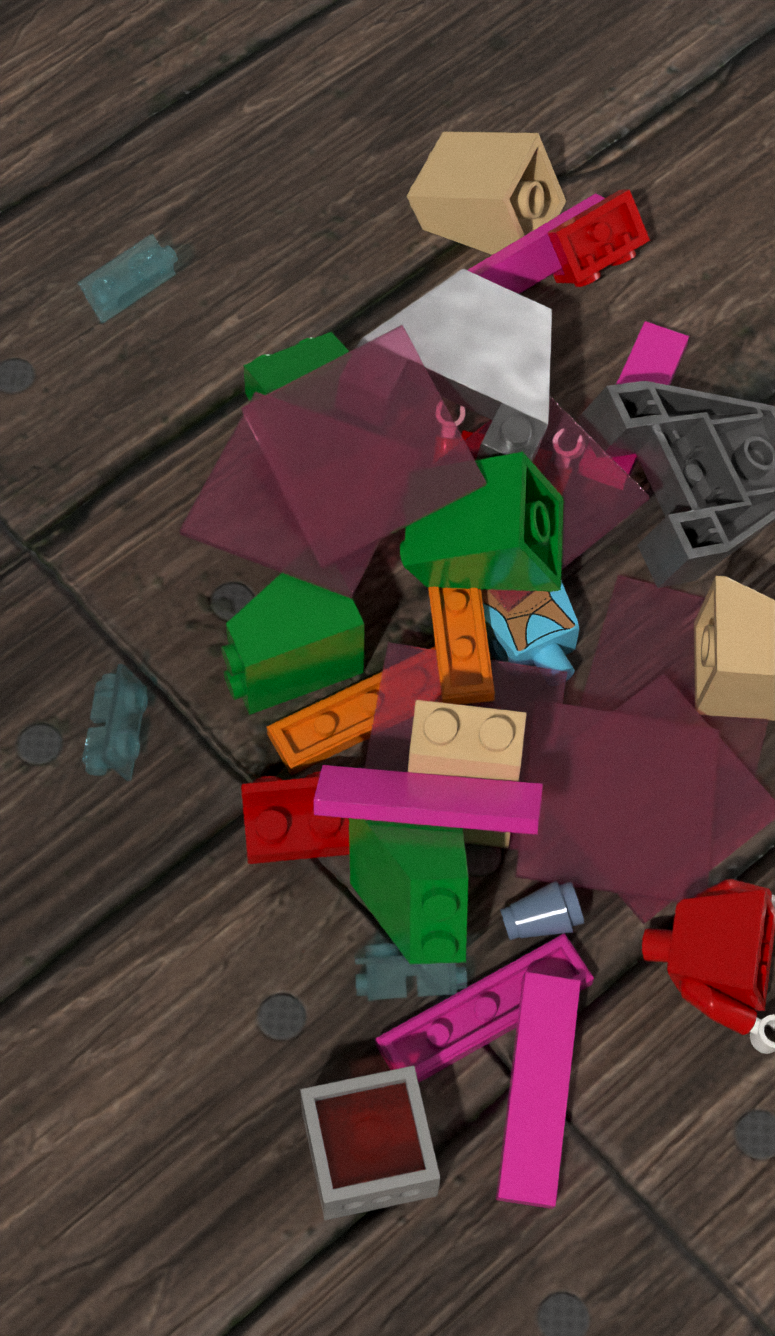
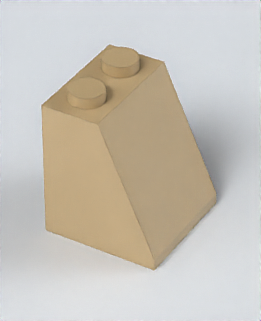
M442 132L407 194L410 206L423 230L491 255L560 215L566 203L539 133Z
M715 576L694 621L695 715L775 721V600L726 576Z
M416 700L408 772L518 782L526 712ZM463 828L464 843L508 848L511 832Z

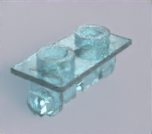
M150 234L77 283L100 322L104 323L176 275L173 270V264L178 261V258L170 246L166 245L161 248L154 235Z
M118 664L116 674H104L101 681L95 684L90 719L94 723L106 722V725L88 728L82 762L86 765L85 771L88 774L103 776L106 774L107 768H113L126 781H131L134 762L140 752L139 732L142 714L147 708L148 697L147 687L123 664Z
M394 943L365 945V955L354 956V963L365 964L366 973L355 974L356 995L367 996L368 1001L407 998V976H416L418 997L452 996L457 993L458 989L467 988L466 967H456L455 963L409 964L403 954L398 953V948Z

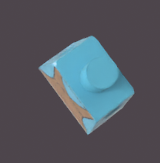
M562 580L561 590L553 592L481 589L489 652L510 676L518 677L538 668L549 687L558 686L572 677L575 670L566 655L576 649L579 624Z

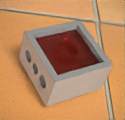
M414 1066L300 1089L301 1109L324 1221L438 1196L440 1174Z

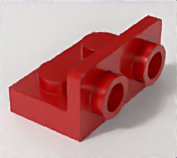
M630 189L619 190L547 232L562 267L553 273V277L556 283H572L575 287L588 285L600 278V270L608 265L616 266L631 260L636 256L635 249L650 241Z
M321 771L311 773L305 778L283 780L276 776H265L254 780L252 783L241 785L248 864L349 855V818L314 815V796Z

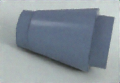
M556 880L510 904L509 907L500 909L509 940L573 933L572 927L584 923L582 911L571 881L558 885Z

